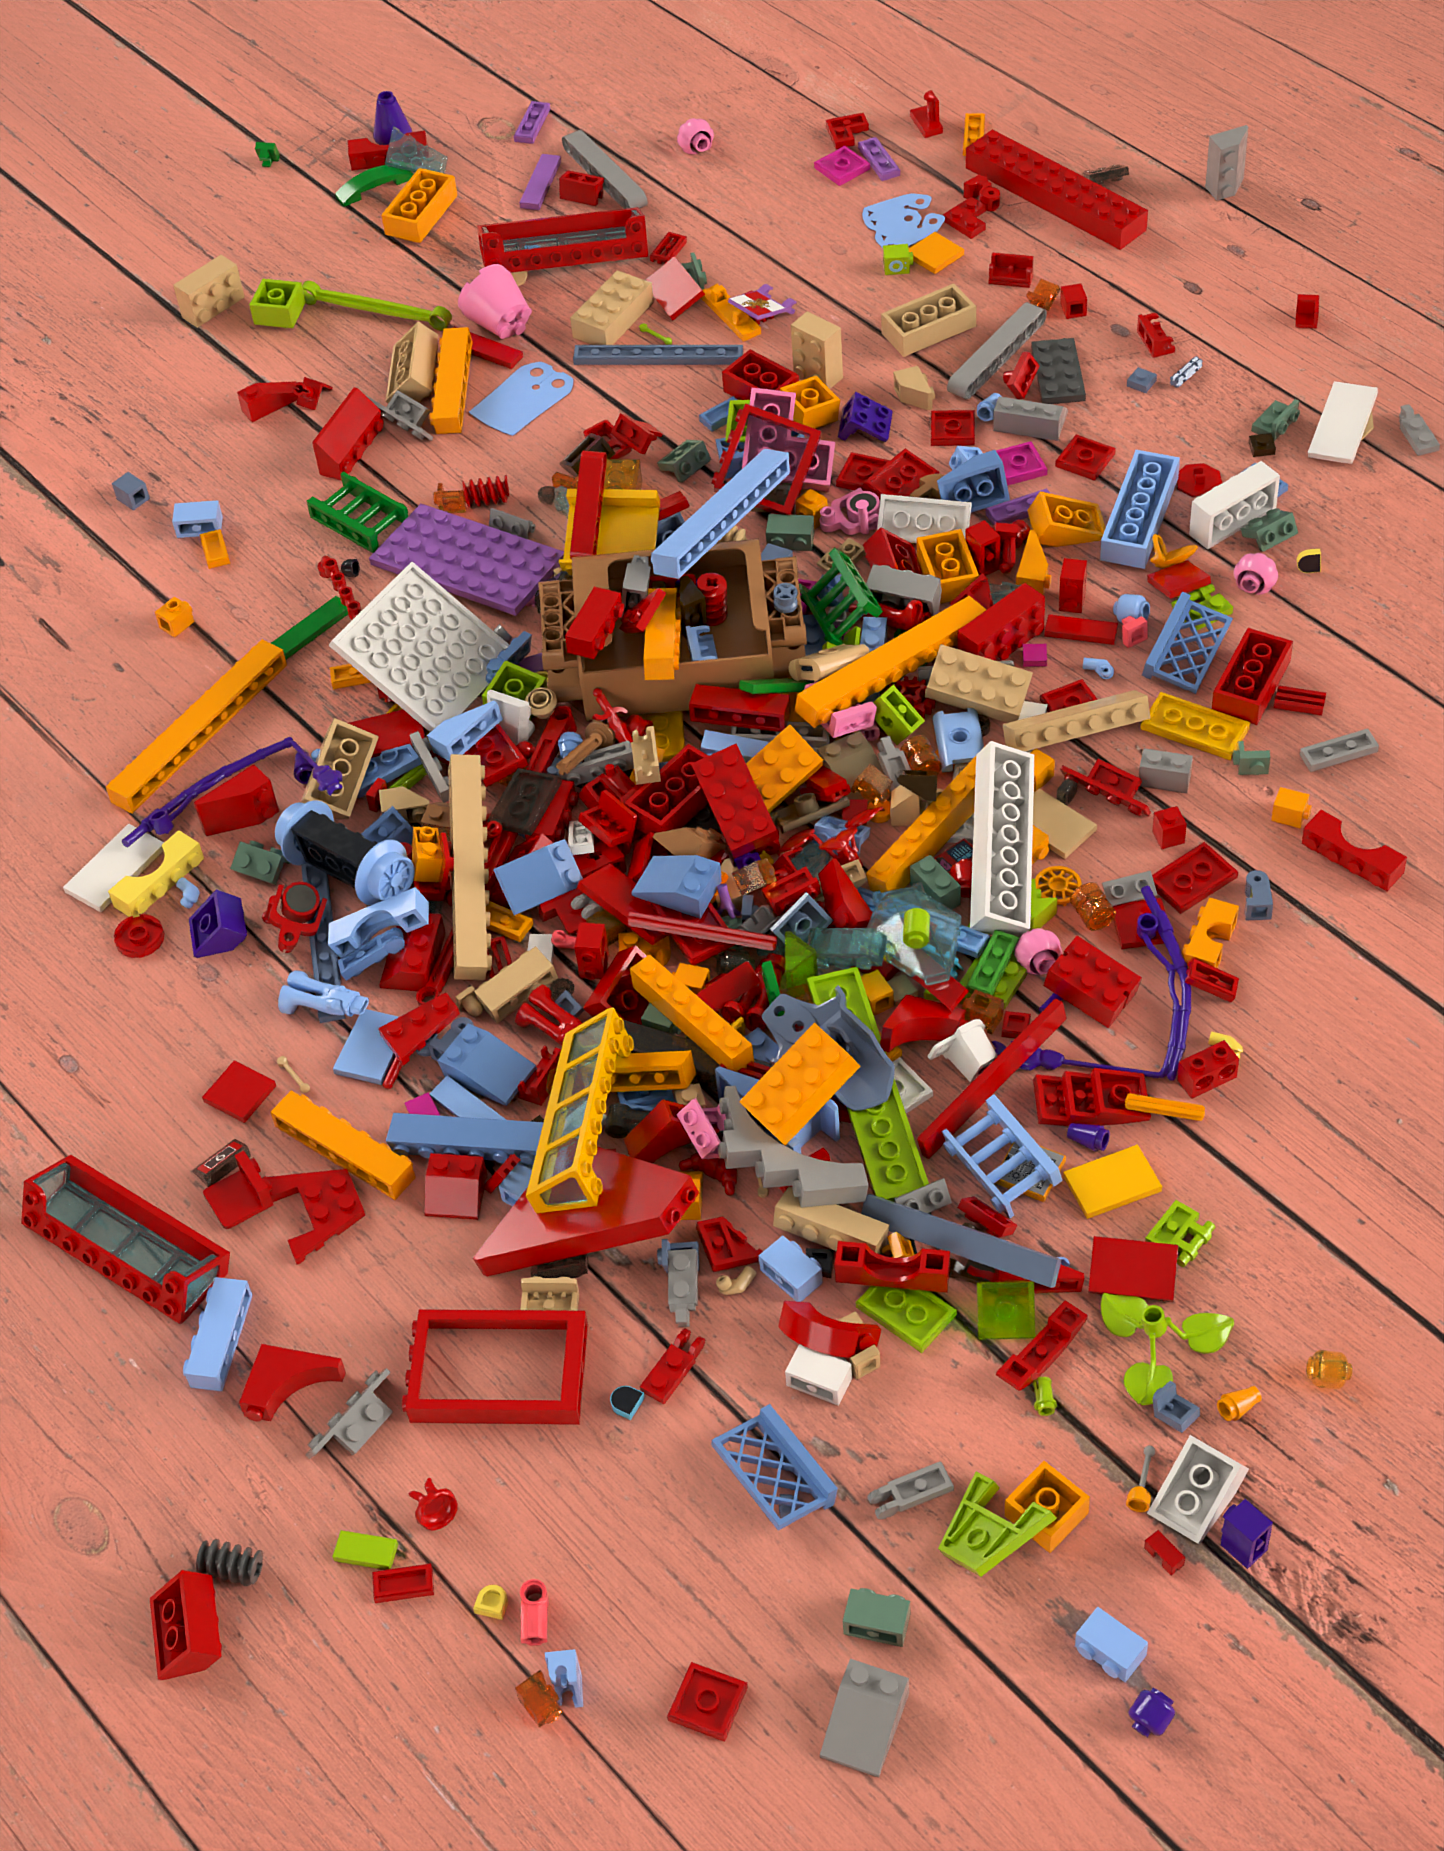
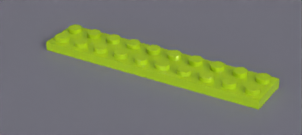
M858 967L807 978V985L815 1005H820L836 997L835 988L839 985L846 996L847 1008L874 1033L880 1044L881 1037ZM895 1079L886 1102L860 1111H852L846 1107L875 1196L895 1202L894 1198L929 1184Z

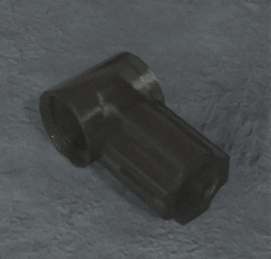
M622 1103L611 1104L609 1106L605 1133L613 1138H625L651 1111L632 1110L628 1105Z

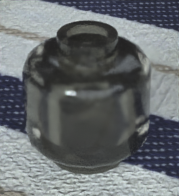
M726 949L722 955L717 957V975L729 973L744 962H749L755 970V960L751 959L747 950Z

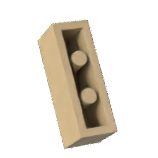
M535 946L530 951L524 952L511 965L502 968L492 979L483 982L474 993L485 1011L498 1024L521 1007L523 1003L529 1001V995L533 990L542 984L549 986L558 979V976L551 962Z

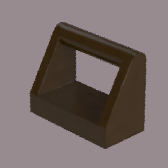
M590 433L560 462V465L578 479L582 451L606 452L607 461L615 452L603 437Z
M684 575L680 578V610L682 635L687 640L686 626H707L704 594L689 576Z
M899 770L897 772V782L926 801H936L937 771Z

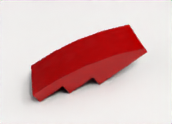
M1093 1068L1090 1074L1065 1071L1062 1077L1036 1074L1033 1079L1038 1124L1070 1126L1071 1123L1104 1126L1149 1121L1151 1119V1113L1125 1108L1127 1094L1148 1096L1145 1075L1143 1073Z

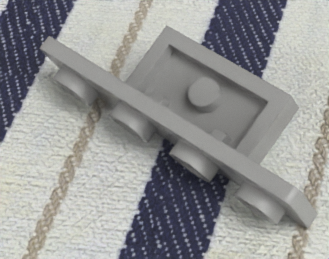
M398 390L387 407L368 397L380 411L384 412L382 414L383 417L391 422L397 420V425L406 431L409 428L412 429V434L421 440L425 437L432 441L433 437L420 428L431 411L427 407Z
M626 741L595 750L584 759L583 763L578 764L568 774H559L561 780L574 781V785L577 786L592 781L603 773L606 775L605 766L607 764H613L614 767L618 765L623 772L634 769L631 743Z
M387 1368L380 1373L377 1370L374 1371L364 1382L367 1385L366 1389L362 1393L356 1391L348 1399L346 1404L349 1407L343 1414L338 1411L328 1421L327 1425L330 1428L326 1433L322 1435L319 1432L309 1442L308 1446L311 1449L306 1453L309 1459L315 1456L332 1436L352 1455L356 1454L393 1413L373 1393L390 1374Z

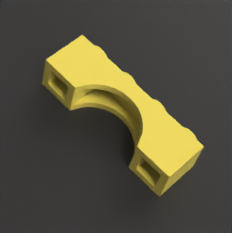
M178 830L162 844L165 857L163 863L156 871L142 877L125 876L108 891L113 906L128 917L133 916L135 918L139 914L144 913L155 901L164 896L180 878L184 877L204 860L200 844Z

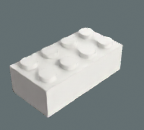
M1260 461L1219 486H1215L1202 496H1198L1192 501L1189 535L1208 550L1240 531V528L1248 525L1250 520L1267 515L1266 512L1275 509L1277 505L1280 475Z

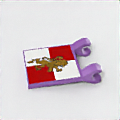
M764 284L757 291L728 299V303L757 320L784 312L794 314L795 309L791 307L797 304L791 298L786 299L782 304L771 299V295L768 292L773 290V287L768 284Z

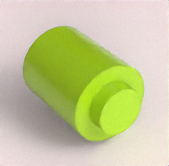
M912 908L904 914L903 943L910 948H923L929 942L930 915L926 910Z

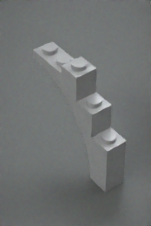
M725 1086L724 1097L719 1099L720 1113L725 1114L726 1119L724 1120L723 1139L718 1146L719 1158H724L726 1169L755 1166L756 1177H761L763 1188L792 1186L793 1195L799 1198L801 1208L865 1202L869 1184L863 1163H836L818 1160L780 1144L766 1134L750 1117L745 1107L739 1102L740 1097L736 1086Z

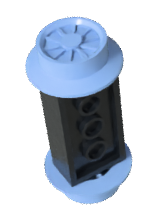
M313 800L306 803H294L283 811L277 821L275 839L281 846L283 856L288 862L294 865L309 863L355 888L360 901L367 905H374L410 889L413 883L414 865L408 858L405 847L400 842L391 839L380 843L369 841L359 832L354 833L342 823H335L330 807L322 801Z

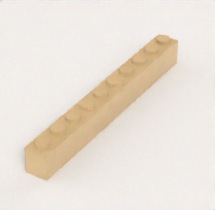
M451 754L448 773L451 857H454V869L451 872L454 979L485 980L487 970L491 971L492 956L487 955V949H490L491 934L486 933V927L490 926V912H486L485 905H489V890H485V884H488L489 871L484 869V863H487L488 848H483V842L487 841V827H483L482 822L486 821V806H482V800H485L486 787L481 786V780L485 778V765L480 764V755Z

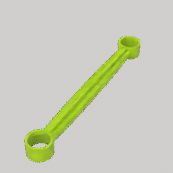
M305 281L302 285L306 300L305 304L313 305L319 300L384 315L429 322L434 329L439 331L446 329L452 320L450 311L442 306H437L433 311L380 299L323 290L313 281Z

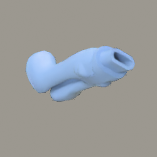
M299 970L289 974L287 978L288 986H282L278 998L279 1011L288 1015L294 1014L300 1005L327 1014H346L352 1017L354 1014L363 1015L369 1004V998L360 996V993L347 989L345 986L327 984L311 979L305 972ZM306 992L320 994L321 996H315Z

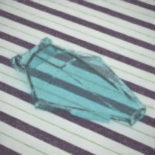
M922 882L913 883V886L881 893L880 890L872 892L875 909L863 935V946L875 954L883 953L886 955L887 962L910 977L917 975L924 980L926 985L948 981L955 961L958 947L957 939L962 928V916L926 894ZM912 908L924 909L930 915L929 942L925 947L919 949L910 948L903 943L904 914Z

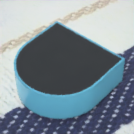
M630 1386L618 1387L612 1392L610 1397L612 1409L616 1414L631 1420L645 1396L644 1392Z

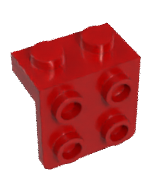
M440 833L439 838L443 858L439 882H419L413 879L412 888L416 887L427 901H444L445 891L450 890V876L448 874L453 872L454 857H450L451 841H447L446 833Z
M245 1151L234 1155L239 1171L205 1188L203 1191L205 1199L224 1229H230L274 1205L269 1193L273 1190L266 1176L261 1178L259 1175L261 1169L254 1157L249 1159Z

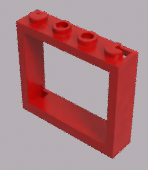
M745 404L743 410L739 409L736 415L735 422H738L736 429L731 430L728 436L729 448L727 451L723 450L720 457L721 469L719 472L716 471L711 482L714 485V492L717 493L725 485L723 484L748 417L751 415L809 437L784 505L763 498L755 506L773 514L792 515L796 500L799 497L819 444L821 431Z

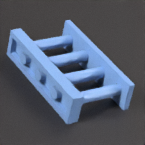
M994 1094L986 1100L989 1109L986 1112L987 1116L956 1138L947 1129L943 1130L942 1133L946 1141L943 1145L952 1157L956 1155L989 1193L992 1197L990 1201L999 1213L1004 1211L1009 1218H1012L1014 1213L1010 1205L1011 1201L1041 1180H1048L1053 1187L1063 1180L1056 1164ZM993 1124H1000L1004 1129L1002 1130L1003 1134L970 1157L963 1149V1145ZM1009 1142L1011 1144L1015 1142L1020 1147L1017 1154L988 1175H985L978 1166ZM1032 1161L1036 1166L1033 1173L1004 1194L996 1188L995 1182L1023 1162Z

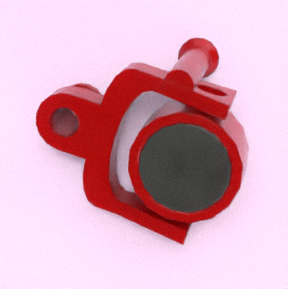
M298 881L291 883L286 887L283 894L284 885L279 884L276 895L269 898L266 911L262 914V920L266 924H272L280 929L278 948L281 952L284 949L286 950L285 953L292 952L298 943L300 935L314 936L318 931L327 899L322 898L321 905L319 906V893L313 885L307 882ZM280 899V909L284 917L277 912V906ZM317 911H318V914H317V917H316V920H315L314 923H311V924H303V923L309 922L311 919H313L314 916H315V914H316Z

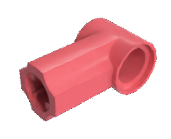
M530 1579L524 1582L520 1588L521 1643L535 1646L547 1642L549 1599L544 1583L538 1579ZM532 1594L542 1595L537 1601L527 1600Z

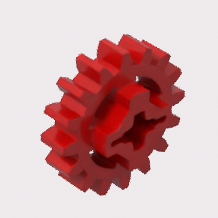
M904 676V681L898 680L895 684L891 683L888 685V689L894 685L923 719H925V713L928 715L932 714V708H935L936 700L924 697L927 688L925 686L926 680L923 679L918 682L915 676L912 680Z

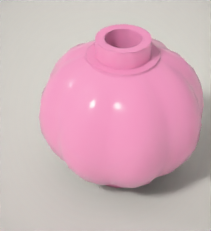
M692 118L680 126L677 142L685 153L697 154V152L690 148V143L700 152L708 150L712 146L714 132L705 120Z
M1250 553L1244 555L1236 564L1234 577L1237 586L1247 593L1256 592L1255 594L1259 595L1269 592L1272 586L1276 584L1278 571L1275 562L1266 555ZM1264 580V584H1263V585L1260 587V589L1258 590L1259 586L1261 585L1262 581Z
M1040 928L1032 929L1022 934L1014 950V956L1019 964L1027 969V973L1036 975L1046 974L1048 969L1062 954L1058 937L1053 932Z

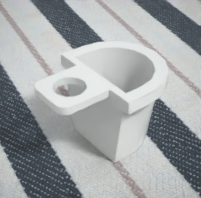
M975 1019L960 1026L954 1035L934 1045L927 1057L932 1060L943 1055L945 1059H949L969 1082H972L996 1059L997 1054L984 1032L985 1025L980 1019Z

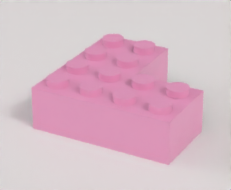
M752 388L750 405L793 421L796 393ZM749 415L742 469L764 448L788 452L790 474L778 485H782V483L792 484L809 439L791 437L792 430ZM819 441L802 489L829 492L835 442Z

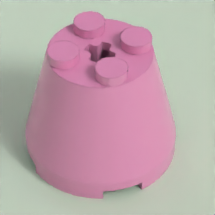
M499 264L479 270L480 275L471 283L467 282L460 292L458 307L461 309L462 314L467 319L494 333L501 339L511 337L514 334H522L526 329L525 324L532 310L525 301L512 274Z

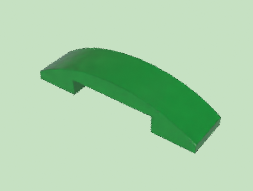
M381 165L368 169L347 181L339 188L335 196L345 207L362 200V192L392 180L396 185H400L409 181L414 174L406 165Z

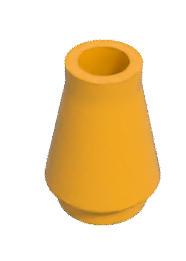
M1251 1386L1246 1389L1223 1394L1221 1399L1217 1401V1409L1226 1421H1237L1262 1400L1261 1393L1255 1386Z

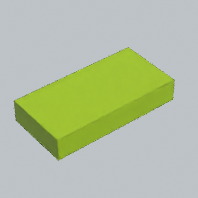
M341 1530L332 1557L335 1562L388 1570L392 1567L398 1541L392 1538Z

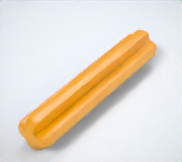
M1131 1093L1127 1094L1125 1099V1108L1129 1110L1202 1121L1205 1115V1107L1203 1105Z

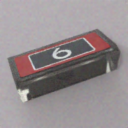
M234 1139L193 1169V1173L209 1187L238 1167L234 1155L245 1151L248 1158H250L249 1148L246 1144Z

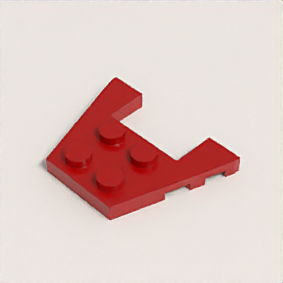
M347 1169L267 1177L273 1188L269 1192L272 1202L300 1193L314 1229L287 1240L296 1265L306 1260L305 1256L314 1249L318 1251L325 1246L324 1242L333 1235H340L365 1216L364 1208Z

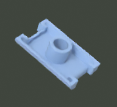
M967 708V712L944 714L943 711H939L934 714L932 719L942 772L953 771V764L970 762L984 748L979 717L975 709Z

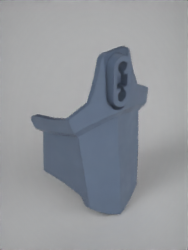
M838 985L835 988L836 997L820 1005L807 1003L787 994H780L762 1014L763 1021L770 1029L779 1047L777 1058H772L770 1063L774 1065L815 1022L861 1066L832 1097L852 1111L869 1109L886 1102L893 1086L895 1065L883 1051L874 1033L847 1008L846 996ZM785 1011L784 1015L778 1017L779 1012ZM795 1024L799 1027L804 1026L803 1030L796 1032Z

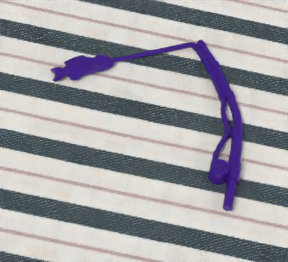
M287 737L268 747L258 749L256 752L227 766L225 765L191 785L161 809H155L141 821V825L122 839V844L128 848L146 832H151L152 830H155L158 835L168 834L174 827L172 821L183 812L198 794L210 789L233 773L285 748L293 747L314 768L312 776L319 784L318 790H327L329 796L334 791L342 789L343 786L339 783L342 782V773L338 770H332L329 765L318 766L293 741V738Z
M1150 886L1141 888V893L1151 913H1144L1139 916L1137 934L1144 940L1148 949L1166 967L1169 973V991L1173 1000L1170 1040L1160 1072L1068 1060L1059 1052L1048 1049L1042 1050L1040 1048L1019 1068L1030 1071L1042 1066L1047 1070H1054L1062 1064L1092 1069L1101 1068L1143 1073L1145 1077L1164 1078L1167 1076L1170 1081L1175 1080L1179 1061H1181L1186 1048L1185 1042L1191 1014L1192 989L1190 984L1185 983V978L1188 976L1186 974L1188 965L1173 934L1174 929L1165 911L1161 910ZM1157 931L1169 952L1173 964H1170L1151 942V939L1157 935ZM1175 972L1178 973L1181 982V1006L1175 993ZM992 1041L998 1056L1006 1046L1001 1042Z

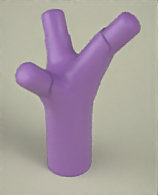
M727 884L718 885L717 889L721 901L720 907L717 910L718 914L721 915L725 909L731 919H734L735 915L740 916L741 912L735 908L731 901Z

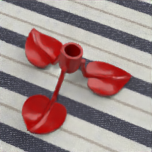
M881 806L856 814L844 825L845 830L824 842L813 834L815 832L814 829L798 832L781 846L777 855L779 857L781 853L793 850L804 844L807 840H815L819 844V849L825 850L833 859L836 858L841 866L859 859L863 867V863L857 854L859 849L856 846L854 837L858 831L857 827L865 824L879 811H885V809Z

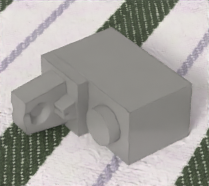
M634 555L632 562L627 563L621 597L624 604L623 615L627 610L648 596L651 567L648 566V557Z

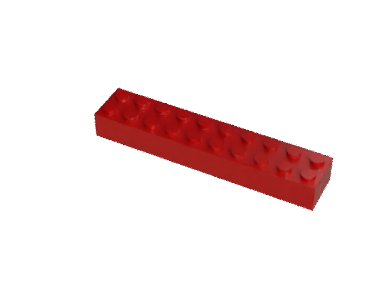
M993 129L966 147V169L977 175L980 174L987 177L994 184L1119 250L1147 231V209Z

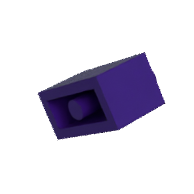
M1244 1499L1238 1506L1233 1504L1224 1513L1220 1546L1248 1569L1268 1550L1273 1522Z

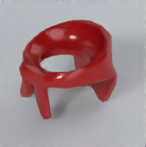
M428 1478L424 1486L427 1495H423L418 1491H410L408 1494L419 1502L415 1511L417 1523L425 1529L434 1531L445 1527L454 1519L458 1510V1503L451 1490L447 1488L438 1490L433 1484L432 1479Z

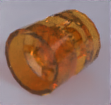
M915 736L902 745L900 751L903 750L911 770L937 771V775L941 772L942 763L926 737Z
M1090 882L1081 885L1070 897V903L1080 915L1088 930L1096 931L1105 928L1115 918V909L1097 883Z

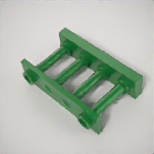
M342 472L340 474L343 484L342 488L325 501H320L313 496L306 501L310 518L374 553L379 548L377 535L395 520L403 523L408 518V509L403 503L391 499L359 481L356 477ZM348 493L356 497L341 510L332 508ZM364 502L371 505L357 519L348 517L350 513ZM381 511L387 514L373 528L364 526L378 512Z
M834 547L829 553L833 560L832 567L810 590L800 583L799 590L801 600L810 608L826 635L824 637L825 641L838 646L845 644L841 637L863 614L867 615L870 613L877 618L883 610L850 557ZM840 573L842 575L840 577L841 580L819 601L817 595ZM848 586L850 588L849 594L827 615L825 609ZM857 600V608L835 628L833 622Z

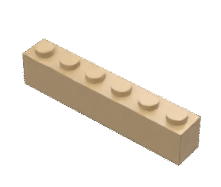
M1133 690L1003 724L1005 744L1008 747L1025 752L1150 719L1148 695Z

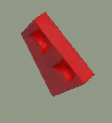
M723 1216L697 1222L696 1230L713 1272L759 1262V1255L763 1251L760 1248L758 1250L753 1248L747 1242V1237L742 1232L735 1230L732 1224Z

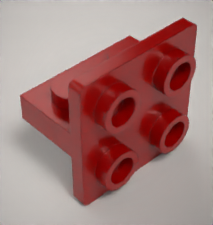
M603 790L601 791L598 806L581 812L578 821L608 847L617 846L626 855L630 852L637 815L609 791Z

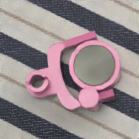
M860 487L832 501L831 507L826 506L820 510L821 517L819 522L821 530L833 532L841 529L844 533L853 535L859 532L868 534L869 530L877 529L880 509L879 497L870 491H862ZM842 507H847L848 520L841 512Z

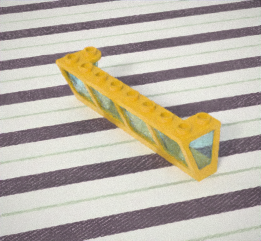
M614 1007L606 1009L565 1033L526 1192V1197L536 1213L597 1206L599 1194L602 1193V1182L594 1173L592 1162L594 1155L597 1153L598 1135L602 1131L601 1122L603 1114L606 1112L607 1095L611 1091L610 1082L612 1073L615 1072L616 1055L618 1053L622 1058L628 1057L634 1049L633 1038L628 1035L624 1028V1022L621 1017L619 1018Z

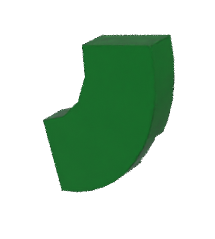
M767 961L762 962L761 967L763 982L770 1005L780 995L772 962ZM784 1011L779 1012L778 1017L784 1015Z

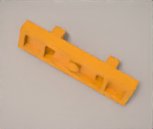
M717 283L710 288L703 289L705 295L701 299L743 342L761 334V327L747 313L728 303V299L731 297L722 285Z

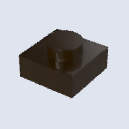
M1271 433L1249 436L1248 443L1253 457L1275 455L1276 447Z

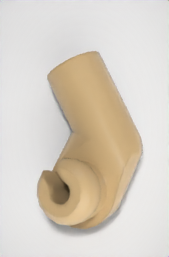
M746 1266L735 1279H730L729 1276H720L716 1281L718 1291L724 1295L743 1293L757 1273L753 1268Z

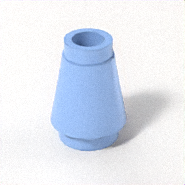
M993 393L977 405V416L981 420L991 421L994 419V408L998 398L1002 397L1000 394Z

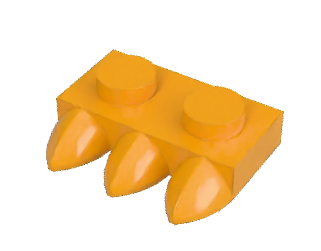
M635 932L618 933L619 951L636 945L646 956L649 954L652 957L655 956L661 965L665 966L671 956L670 935L651 945Z

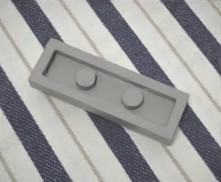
M1365 729L1301 748L1300 756L1309 771L1313 772L1378 752L1379 745L1369 729Z
M418 731L409 735L412 746L419 756L441 801L444 803L449 801V779L447 776L442 777L440 773L442 767L438 758H432L429 752L432 751L429 741L426 737L422 739Z

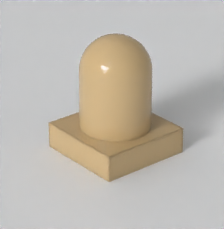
M470 986L455 996L456 1005L459 1010L464 1007L471 1016H479L483 1011V1007L476 999L475 988Z

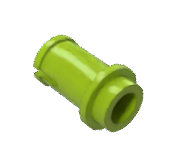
M1038 1377L1037 1380H1033L1036 1397L1034 1408L1041 1416L1052 1415L1057 1407V1402L1053 1399L1052 1381L1049 1377Z

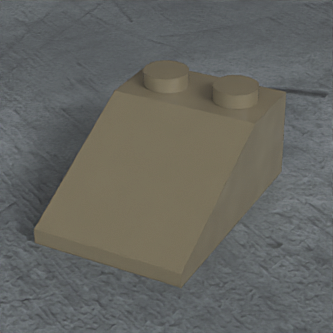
M860 731L817 749V754L823 759V766L846 779L851 789L850 794L846 795L847 798L868 799V804L875 799H885L887 801L891 799V789L872 746Z

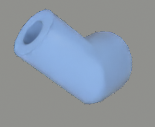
M1084 657L1083 669L1095 670L1102 679H1110L1113 676L1114 669L1107 660Z

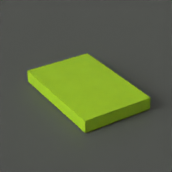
M870 1286L855 1302L857 1309L920 1353L924 1352L957 1315L955 1308L930 1291Z

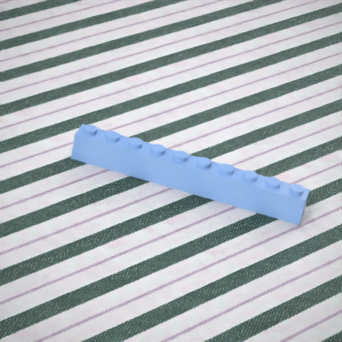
M764 448L651 553L654 574L679 579L790 474L789 453Z

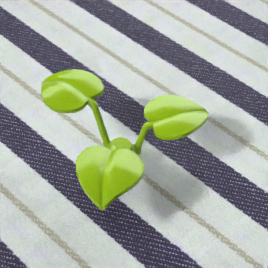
M1103 1293L1101 1299L1102 1318L1106 1328L1112 1334L1119 1337H1129L1135 1333L1137 1328H1144L1145 1333L1150 1338V1365L1144 1362L1136 1363L1127 1369L1124 1376L1126 1391L1137 1404L1141 1405L1153 1404L1155 1392L1159 1388H1163L1169 1381L1173 1382V1375L1169 1367L1165 1365L1156 1366L1155 1339L1161 1337L1166 1332L1167 1326L1181 1339H1188L1189 1346L1193 1351L1202 1354L1214 1353L1221 1349L1234 1326V1319L1229 1316L1216 1313H1198L1187 1317L1183 1321V1333L1171 1322L1170 1317L1165 1318L1161 1307L1156 1305L1148 1306L1140 1297Z

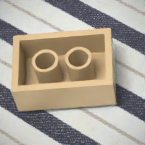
M219 255L173 285L182 318L197 328L245 297L237 264L223 255Z
M808 311L791 324L793 372L799 374V379L802 380L817 376L831 389L843 379L841 328Z

